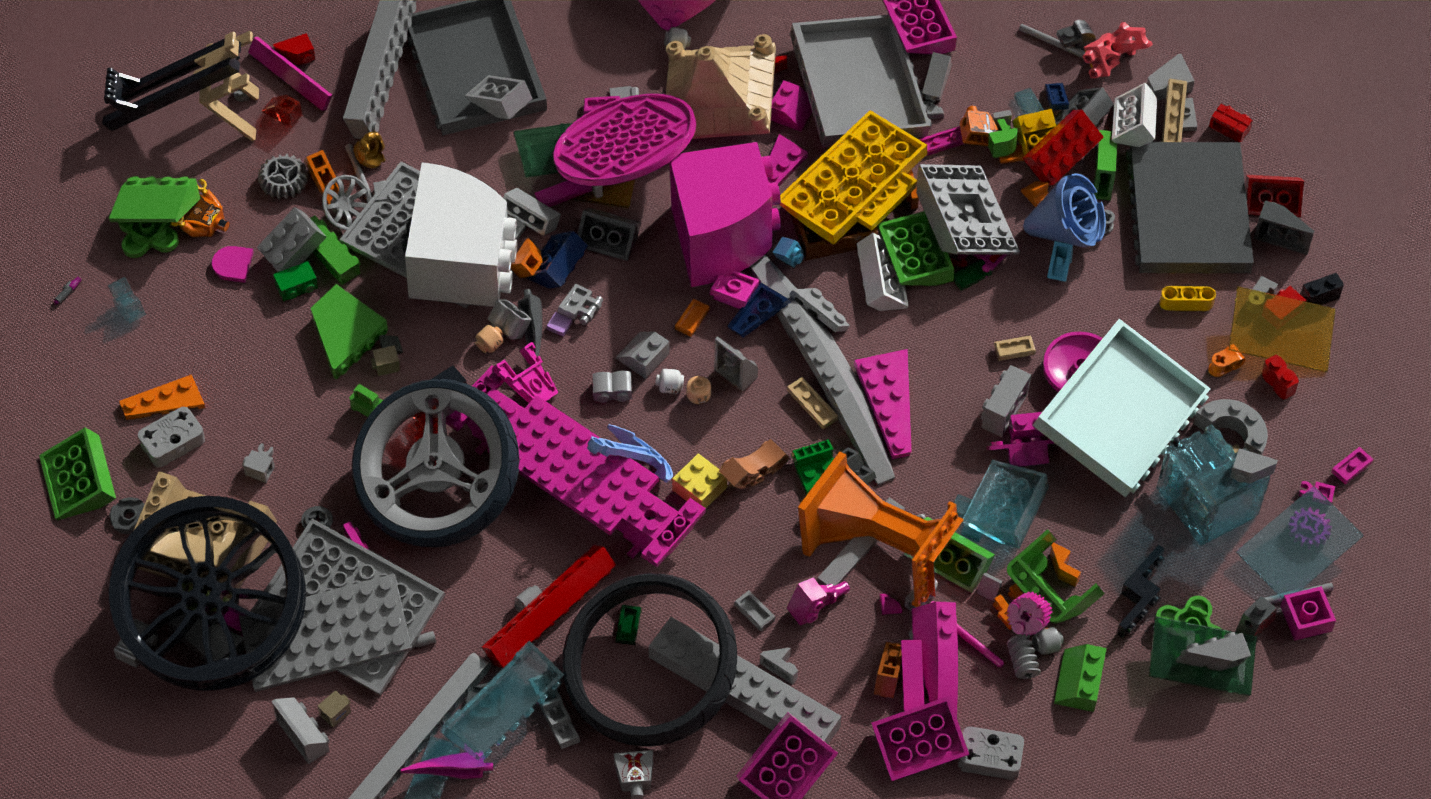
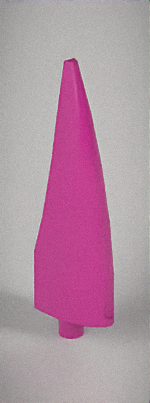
M481 751L464 752L425 760L401 769V773L441 775L460 779L482 778L483 771H493V763H484Z

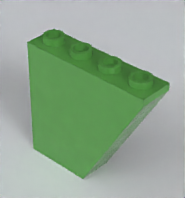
M337 284L310 308L319 339L333 377L336 380L341 375H344L353 363L358 362L367 350L372 349L375 342L379 340L380 335H386L388 331L386 319Z

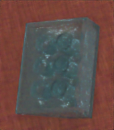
M992 460L963 518V523L1001 544L1020 549L1049 489L1047 475Z

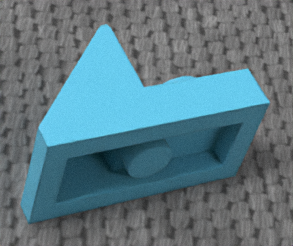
M1054 241L1047 278L1066 282L1069 265L1072 263L1073 245Z

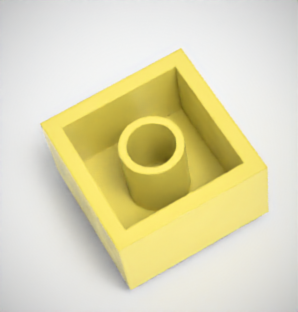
M698 453L672 478V490L684 500L688 501L691 498L707 508L727 488V479L719 472L720 469Z

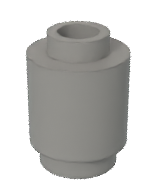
M534 585L519 594L514 599V606L517 611H522L542 592L540 588Z

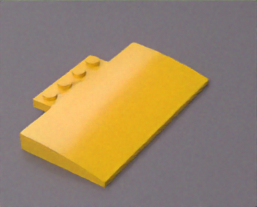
M869 110L780 195L781 204L779 205L833 245L857 222L872 231L917 187V179L907 173L927 155V144Z

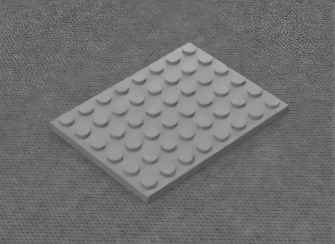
M400 161L340 238L341 244H345L348 248L406 278V254L403 252L401 241L407 234L406 222L413 215L420 171ZM392 180L393 190L389 192V200L376 201ZM518 220L515 240H518L526 229V225ZM456 303L466 309L470 305L466 303Z
M314 519L310 520L293 546L304 572L306 597L394 573L411 646H413L446 595L440 589ZM282 564L264 592L282 597L286 596V580ZM258 599L251 611L274 606L279 603ZM409 651L337 671L381 696Z

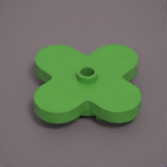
M118 222L120 229L127 233L122 241V249L124 254L130 258L143 256L151 247L160 252H170L179 244L177 232L169 227L171 222Z
M1191 597L1182 610L1171 605L1162 606L1155 614L1154 621L1157 628L1171 635L1168 652L1175 661L1181 655V651L1187 649V646L1194 643L1203 645L1208 639L1216 637L1217 640H1220L1225 635L1220 627L1210 622L1212 605L1205 597Z

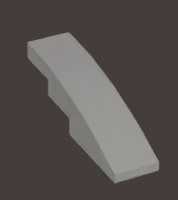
M548 673L530 679V686L560 748L564 749L579 743V735L572 725L562 698Z

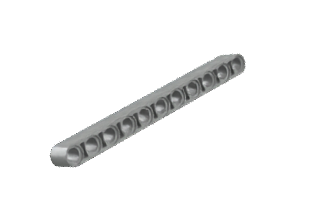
M472 653L348 799H382L403 774L401 769L411 765L464 702L469 691L471 692L486 676L491 664L477 654Z

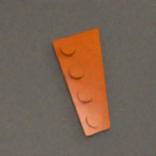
M192 374L119 401L126 420L149 417L155 413L169 414V411H175L180 407H187L188 409L195 407L199 409L205 408Z

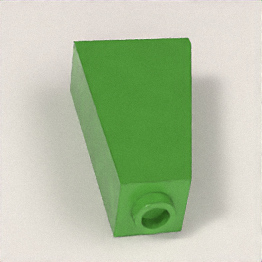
M1099 130L1104 138L1097 143L1094 187L1098 192L1094 193L1096 199L1111 201L1116 173L1117 143L1112 141V131Z

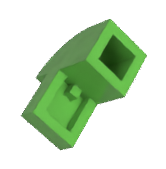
M1005 119L997 120L999 131L989 133L988 148L993 158L1010 155L1017 148V128L1011 129Z

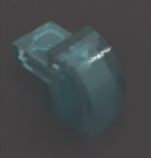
M125 277L108 285L115 306L128 323H132L146 315L139 298L133 294Z

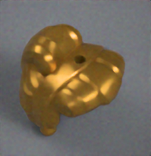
M378 132L366 133L361 141H357L354 145V154L362 165L368 168H376L386 161L382 154L385 145Z

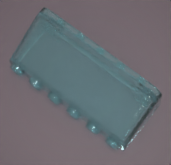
M528 641L483 689L444 723L440 732L478 761L481 758L485 760L493 752L491 748L495 744L500 746L506 740L505 734L509 731L513 733L521 725L519 721L523 717L527 719L535 711L533 707L537 703L541 705L549 697L547 693L551 689L556 691L563 683L561 679L564 674L536 646Z

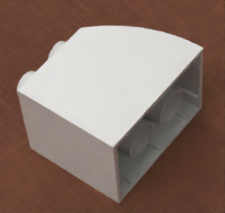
M430 163L421 164L405 255L409 298L494 307L497 299H500L501 293L511 292L512 271H510L511 262H515L517 254V240H515L517 219L507 218V202L494 189L477 178L459 170Z

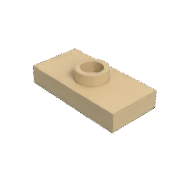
M1031 336L994 342L998 361L1031 356L1036 353Z

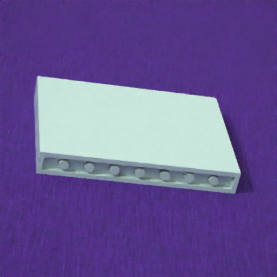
M1118 319L1040 414L1033 426L1126 498L1129 492L1134 494L1140 486L1138 481L1140 479L1144 481L1149 475L1150 471L1147 469L1150 466L1154 468L1159 462L1158 455H1164L1170 448L1167 445L1169 441H1173L1174 438L1180 435L1177 431L1179 429L1183 431L1188 425L1189 421L1187 418L1195 416L1199 410L1197 408L1198 404L1202 406L1209 398L1206 394L1210 388L1126 323Z

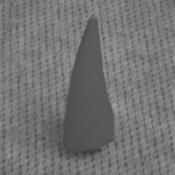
M525 289L524 298L518 301V309L532 319L525 332L527 344L533 342L536 347L534 352L536 356H539L543 325L541 299L531 294L530 289Z

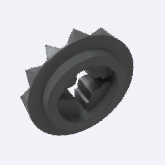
M322 506L311 507L302 515V526L305 529L310 520H316L319 515L320 521H322L320 523L330 528L333 523L332 513Z

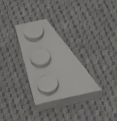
M816 288L793 289L789 294L793 299L797 297L804 302L802 305L804 308L818 314L817 318L834 332L847 331L850 325L845 321V317L834 309L833 304L822 296L820 290Z

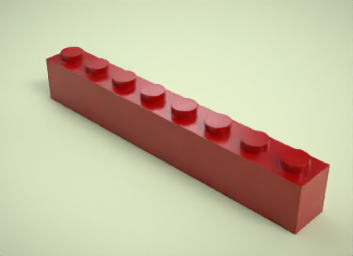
M592 546L481 647L494 666L504 668L513 662V658L523 653L532 641L540 638L541 633L546 628L553 626L557 618L566 614L570 607L580 601L588 590L596 587L597 582L602 577H606L611 573V569L616 564L605 547Z

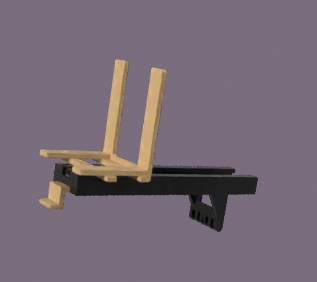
M248 31L236 37V33L231 32L225 35L224 39L214 44L210 43L205 48L140 79L121 74L113 68H107L104 103H109L117 111L104 116L102 125L114 131L200 91L199 103L249 140H256V128L218 101V99L239 89L253 100L259 99V88L249 81L250 76L247 73L244 75L238 73L240 68V62L238 61L240 56L238 54L241 53V47L252 42L253 33ZM194 71L193 75L185 79H182L134 103H128L129 101L143 94H146L160 86H163L179 77H182ZM224 79L222 85L211 89V85Z

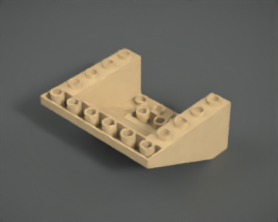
M159 471L135 528L154 512L169 504L205 495L185 489L177 477ZM249 501L248 504L264 512L275 523L277 522L268 506ZM230 520L209 523L214 545V567H219L232 549L249 535L253 529ZM203 527L187 529L188 532L186 534L190 550L196 563L204 562L206 541ZM179 531L170 533L162 538L143 559L165 565L184 575H189L192 571L182 547ZM262 535L240 555L230 570L231 573L249 564L260 555L268 542ZM143 567L138 568L140 570L177 581L166 574L146 569ZM203 571L200 574V578L206 577L209 571ZM222 576L219 579V583H224L228 576ZM244 579L237 583L234 588H240ZM228 594V595H226V596H224V597H225V598H228V599H231V598H232V595H229V594Z

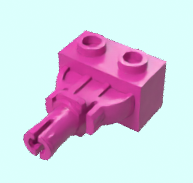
M814 578L808 579L797 585L787 610L800 626L805 623H812L818 618V613L824 606L835 603L837 597L850 591V587L845 581L833 586V584L819 585Z

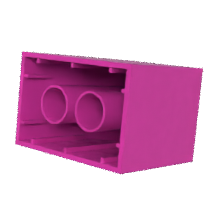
M757 142L680 153L669 162L671 209L691 287L713 283L719 275L726 277L734 271L741 272L762 258L771 249L772 231L781 229L778 209L772 208V205L781 204L778 183H770L767 179L773 178L770 156L761 157Z

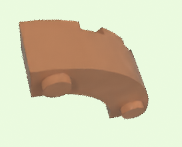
M769 439L758 450L746 457H732L726 460L719 472L734 487L744 489L748 484L754 486L764 481L765 475L776 473L791 458L775 442Z

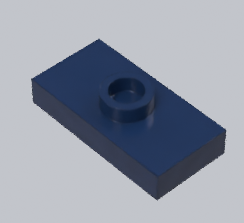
M1063 83L1045 84V93L1050 109H1069V102Z

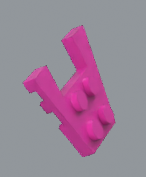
M533 342L519 351L531 367L516 375L504 359L496 364L492 371L528 403L536 395L547 402L558 394V391L549 373L544 372L541 366L543 361L540 356H536L534 352L536 347Z

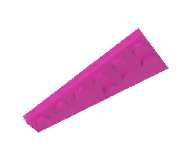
M908 349L855 360L854 367L892 460L910 456L912 450Z

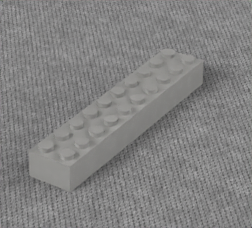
M417 0L379 1L343 116V120L354 138L362 139L368 132L379 131V123L384 115L385 103L389 99L390 87L393 86L394 74L398 70V61L403 53V44L407 40V31L412 24L411 18L413 12L416 11Z
M670 617L649 645V658L706 692L709 690L719 664V644ZM737 655L736 675L725 703L771 730L789 712L824 742L830 743L841 727V715Z

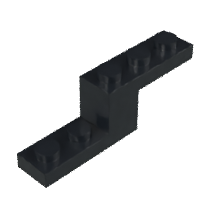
M1159 544L1123 584L1121 594L1137 605L1118 626L1117 634L1122 638L1127 633L1131 634L1137 626L1136 623L1139 620L1143 621L1149 613V608L1151 606L1155 607L1161 599L1159 597L1161 589L1148 580L1153 573V568L1155 566L1159 567L1165 559L1163 557L1165 548Z

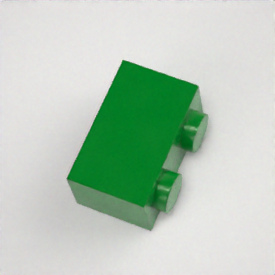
M308 261L273 274L275 286L283 302L318 289L317 278Z

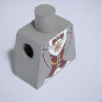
M653 750L614 753V766L621 790L630 791L631 799H642L643 790L651 788Z

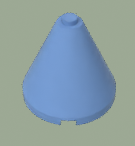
M1074 173L1063 177L1024 220V231L1030 236L1084 248L1096 245V242L1102 240L1106 227L1103 203H1098L1094 195L1098 191L1091 181L1081 174Z

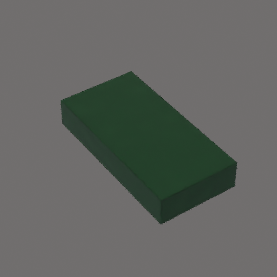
M980 259L955 272L954 283L963 291L985 279L986 276H991L992 270L989 272L983 271L982 267L986 263L983 259Z
M622 605L616 643L636 645L642 607Z

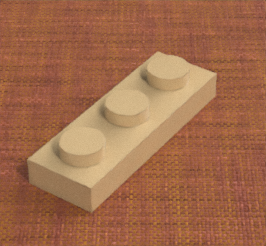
M803 377L787 387V391L822 429L838 420V415Z

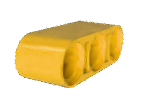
M1167 286L1161 292L1159 305L1162 309L1168 311H1209L1214 305L1216 292L1211 287Z

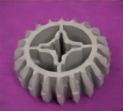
M279 153V156L276 158L272 155L271 160L266 159L265 164H261V169L258 172V181L261 189L264 190L266 195L270 194L272 198L277 196L279 200L281 197H285L287 200L288 196L294 198L295 193L300 194L301 189H305V184L308 182V171L305 164L302 163L300 158L296 159L294 155L291 157L288 154L281 156Z

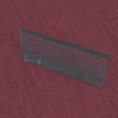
M431 736L421 762L432 758L457 754L460 752V749L455 747V744ZM415 774L404 799L440 798L446 782L442 780L447 781L449 776Z

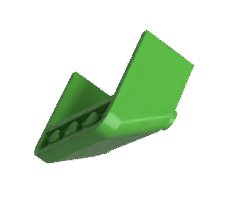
M1047 529L1008 564L1007 573L1024 593L1034 592L1037 593V596L1040 594L1041 598L1044 597V601L1047 600L1050 603L1049 606L1052 607L1051 611L1053 613L1050 615L1051 618L1049 620L1051 623L1056 624L1081 615L1105 593L1095 583L1081 597L1071 596L1065 602L1040 575L1048 567V559L1043 552L1057 540Z

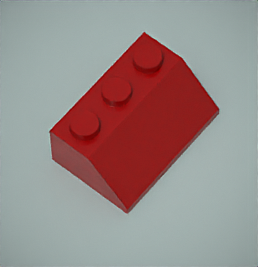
M1246 175L1245 190L1248 215H1260L1266 200L1282 205L1296 217H1301L1304 180L1302 178Z

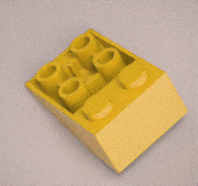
M1052 109L1021 115L1012 121L1013 127L1017 128V140L1019 145H1022L1024 155L1056 127Z

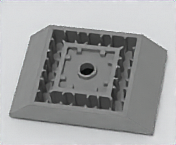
M920 164L918 166L916 193L942 251L953 254L1019 255L1020 250L981 166Z

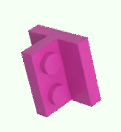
M737 271L732 272L731 275L726 277L719 275L710 289V295L714 296V300L741 309L745 307L752 293L758 287L759 279Z

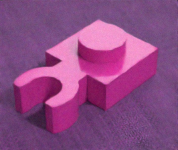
M1302 481L1300 487L1307 490H1300V497L1306 498L1311 496V502L1331 506L1335 486L1316 482L1315 486H1312L1309 482Z

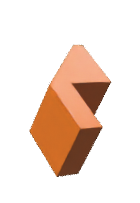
M1053 542L1050 558L1057 578L1076 587L1081 572L1067 565L1071 551Z

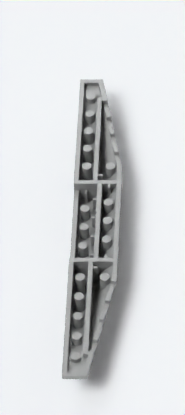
M764 255L749 266V270L754 278L759 279V284L767 285L791 301L790 304L782 308L776 315L790 339H794L823 388L826 400L838 415L839 422L855 449L859 452L865 466L875 472L877 478L874 481L877 486L895 479L874 413L862 385L826 325L817 318L818 314L802 306L804 302L799 298L793 299L789 296L791 291L797 288Z

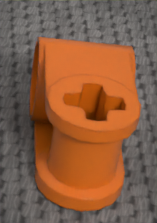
M1230 345L1212 356V363L1209 365L1208 371L1214 377H1221L1240 368L1246 359L1234 345Z

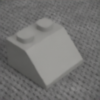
M655 331L639 332L616 356V359L646 379L669 355V341Z

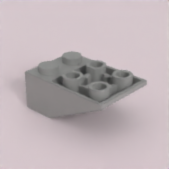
M1235 632L1224 635L1223 639L1217 640L1215 637L1206 640L1203 645L1194 643L1187 646L1186 650L1181 651V655L1176 659V662L1223 671L1239 666L1251 654L1243 633L1235 635Z

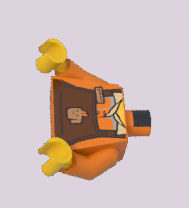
M200 179L198 182L202 185V188L198 186V190L203 193L202 195L200 194V200L177 223L171 222V225H179L180 229L191 237H212L217 229L226 232L230 223L224 220L223 207L209 189H206V181Z

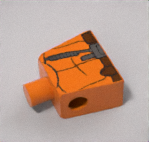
M969 106L960 121L964 144L988 146L989 133L999 131L991 115L988 112L978 111L976 106Z

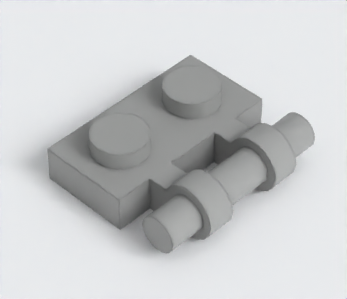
M575 284L559 305L558 312L572 319L579 315L582 317L579 322L582 325H586L587 322L593 319L595 311L601 308L603 298L597 296L594 299L591 297V290Z

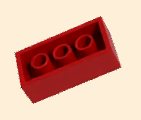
M1082 109L1073 110L1023 157V160L1041 182H1048V186L1054 185L1104 137Z

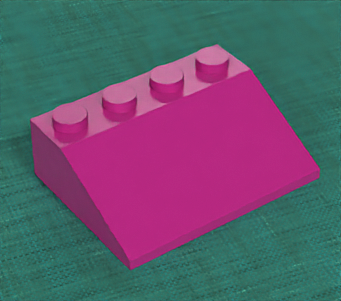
M882 0L907 53L933 54L935 52L944 54L955 51L957 36L939 0Z
M949 696L872 722L891 781L970 755Z
M787 712L736 776L740 782L762 799H802L837 756L838 752Z

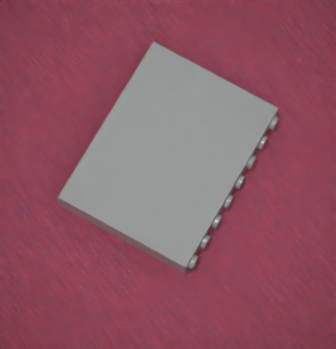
M889 15L792 23L790 38L822 147L834 145L869 110L915 138L928 136L932 123L931 119L927 117V107L922 101L923 95L922 91L918 88V78L914 76L913 63L909 60V53L906 52Z

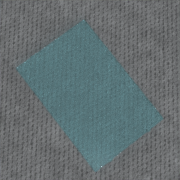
M1313 486L1238 549L1236 553L1283 599L1284 595L1302 590L1364 535Z

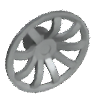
M341 175L333 178L326 185L322 196V206L326 217L334 226L347 230L352 224L349 213L358 217L360 213L354 207L365 208L372 197L369 189L360 179L352 175ZM341 180H350L348 189L344 192V185ZM334 183L338 184V194L330 189ZM355 183H357L362 190L350 195ZM327 194L333 197L331 203L328 205L326 200ZM363 194L366 195L367 203L354 202L355 199ZM328 209H332L335 213H337L334 219L330 215ZM342 214L347 220V226L338 223Z

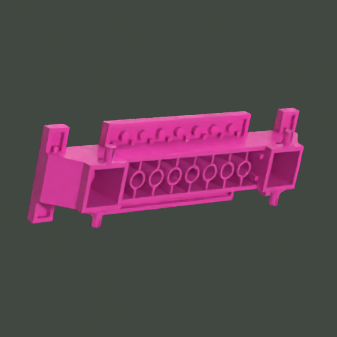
M491 365L472 386L490 396L503 409L510 420L519 447L520 461L518 473L607 534L611 535L616 529L622 532L623 537L633 545L630 551L627 552L631 559L641 551L642 558L658 567L691 532L694 525L706 513V508L690 498L679 511L675 510L650 493V490L659 482L657 475L631 458L619 455H609L606 457L600 452L597 454L591 453L587 449L588 441L592 436L598 439L600 437L536 395L523 408L497 390L505 381L492 371L494 366ZM458 411L446 416V424L458 432L466 423L472 430V435L480 439L481 444L475 449L477 454L482 455L486 449L489 453L487 440L480 427L472 419Z

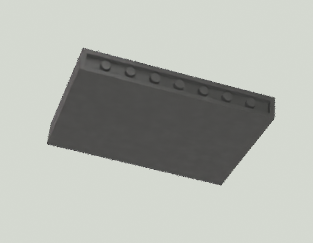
M466 0L413 13L411 18L412 24L407 31L409 35L407 36L409 47H413V50H411L413 60L418 62L416 68L418 74H422L421 83L423 88H427V91H425L428 102L431 101L432 103L430 105L431 113L436 115V128L441 130L442 136L508 120L492 115L465 97L470 90L488 75L524 80L533 99L527 103L526 107L520 109L513 118L547 110V99L511 0Z
M1151 142L1141 147L1130 146V149L1126 150V160L1130 162L1127 166V173L1131 175V179H1129V190H1132L1130 205H1133L1134 208L1131 210V219L1135 220V224H1133V235H1136L1134 250H1137L1135 265L1139 266V273L1251 274L1253 254L1240 142Z

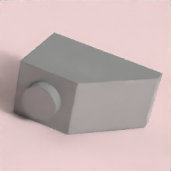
M1239 448L1230 478L1238 482L1250 484L1274 474L1278 460Z

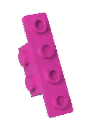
M1041 437L1029 438L1030 442L1023 443L1022 439L1010 440L1011 444L1004 445L1003 441L991 442L992 446H987V450L1008 448L1010 467L1049 463L1047 444L1054 442L1050 439L1041 440Z

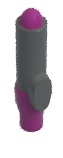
M77 276L71 282L68 281L62 287L63 290L54 299V304H60L74 291L82 281L81 278Z

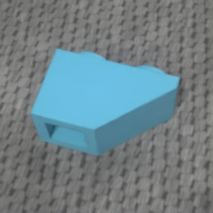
M786 237L781 238L773 251L776 258L794 268L804 258V251L799 243Z

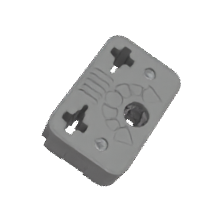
M187 407L178 408L138 432L141 448L148 455L153 465L158 468L178 459L205 442L202 426Z
M966 727L964 729L963 737L970 755L959 758L958 767L961 768V771L1014 780V777L1019 776L1024 747V739L1021 735L977 727Z

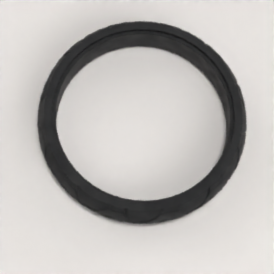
M648 573L630 576L618 580L596 593L581 608L572 622L569 633L566 636L562 657V668L567 693L581 717L592 728L608 738L628 745L645 747L661 746L682 740L704 727L725 703L734 683L737 670L736 638L729 618L722 607L710 594L699 586L683 578L667 574ZM646 594L673 595L696 605L713 622L718 635L720 652L715 678L699 703L673 721L646 727L616 722L599 712L586 695L582 683L581 660L587 638L597 622L618 604Z

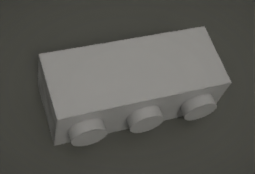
M519 188L504 194L503 199L507 202V214L543 236L556 230L561 216L560 213Z

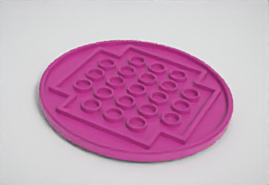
M641 94L621 98L593 109L571 124L555 145L553 152L554 163L562 177L581 185L604 186L630 181L659 169L679 155L693 138L696 130V119L692 108L685 101L674 96Z

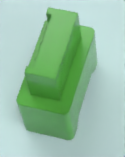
M360 384L357 385L353 390L354 393L349 397L351 409L367 417L383 401L376 393Z

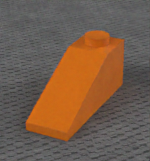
M321 150L307 156L304 163L323 196L326 185L336 176L324 151ZM334 183L330 189L338 194V184ZM327 194V204H330L333 198L329 194Z

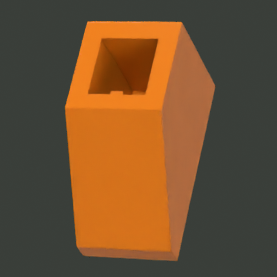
M529 238L525 240L518 250L515 262H511V270L519 278L533 276L542 264L541 251Z

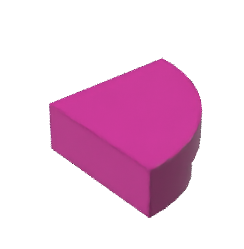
M880 594L882 615L902 613V607L899 602L891 598L890 595Z

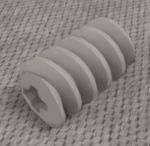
M1025 634L1013 636L1007 642L1015 675L1020 679L1034 678L1041 673V670L1037 669L1039 663L1035 661L1037 656L1033 654L1035 649L1031 647L1033 642L1028 640L1030 635L1026 636Z

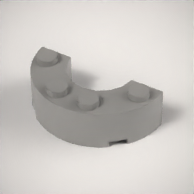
M1221 399L1205 404L1196 412L1193 424L1208 434L1219 428L1232 429L1242 436L1244 440L1243 450L1263 455L1268 438L1267 427L1259 413L1249 405L1236 400Z

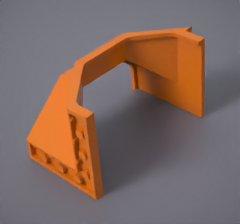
M842 452L837 454L798 506L803 554L808 557L812 555L820 544L851 540L855 537L871 536L913 556L914 600L911 602V605L919 607L922 602H926L929 594L935 597L933 562L964 520L958 517L957 504L950 501L948 502V510L941 519L929 521L883 501L849 468L847 455Z

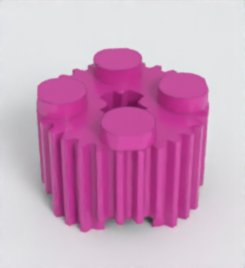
M1034 592L1024 593L1013 600L1007 608L1009 613L1007 614L1009 617L1007 620L1010 621L1009 625H1012L1013 632L1032 636L1043 630L1048 625L1047 623L1050 622V615L1053 613L1051 611L1052 607L1049 606L1050 603L1047 600L1044 601V597L1041 598L1040 594L1037 596V593Z

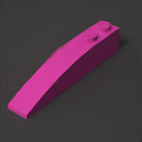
M933 602L912 608L913 640H921L923 682L925 689L928 691L929 702L949 696L957 717L958 639L956 603Z

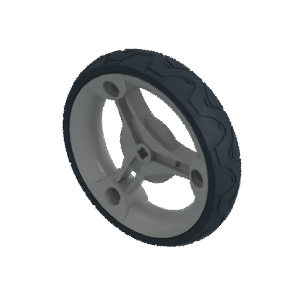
M431 379L412 383L386 397L375 407L362 425L352 455L354 489L365 513L379 529L390 537L403 543L420 547L437 548L458 544L486 529L496 520L509 502L519 472L518 442L513 426L503 409L490 396L476 387L447 379ZM439 403L438 408L433 410V406ZM455 411L463 413L472 419L480 427L487 440L490 454L489 469L479 475L471 472L464 466L465 459L461 447L455 440L447 436L446 416ZM420 412L425 413L426 422L423 437L411 447L407 455L406 467L395 477L385 481L382 478V459L389 439L407 419ZM433 418H438V434H433ZM462 473L475 479L472 486L459 480ZM408 478L411 479L407 484L397 490L395 489V486ZM488 485L487 490L481 493L482 487ZM452 486H458L470 491L471 502L457 512L443 517H418L400 508V498L418 488L427 492H441ZM389 491V495L383 499L384 493Z

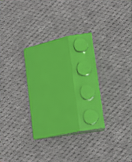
M130 177L121 186L109 221L177 223L200 200L196 178Z
M925 211L878 224L900 285L937 286L954 281V267L949 254L941 250Z
M85 427L39 455L56 520L102 508L116 499L100 436Z

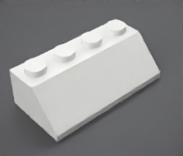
M1146 83L1115 98L1112 141L1114 143L1141 147L1155 140L1157 97Z
M872 233L857 243L866 303L879 311L906 309L909 306L905 285H900L882 237Z

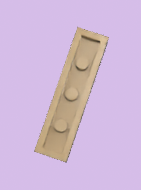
M1171 78L1168 80L1162 142H1181L1187 81Z

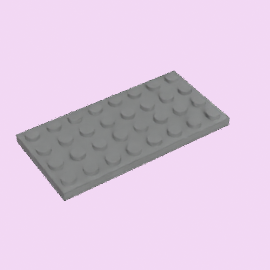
M395 574L307 596L303 620L294 641L285 654L270 669L252 680L255 692L412 650ZM277 604L251 612L279 620L284 604ZM239 615L241 630L245 639L246 654L251 653L260 646L275 627L254 622Z

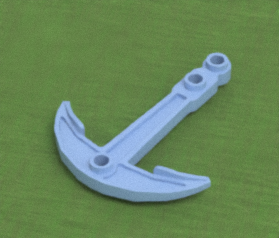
M611 424L607 426L621 443L602 438L598 439L593 436L587 443V449L593 454L600 452L606 457L609 455H619L644 461L657 469L655 475L666 483L673 477L672 469L667 461L655 449L636 437L633 432Z

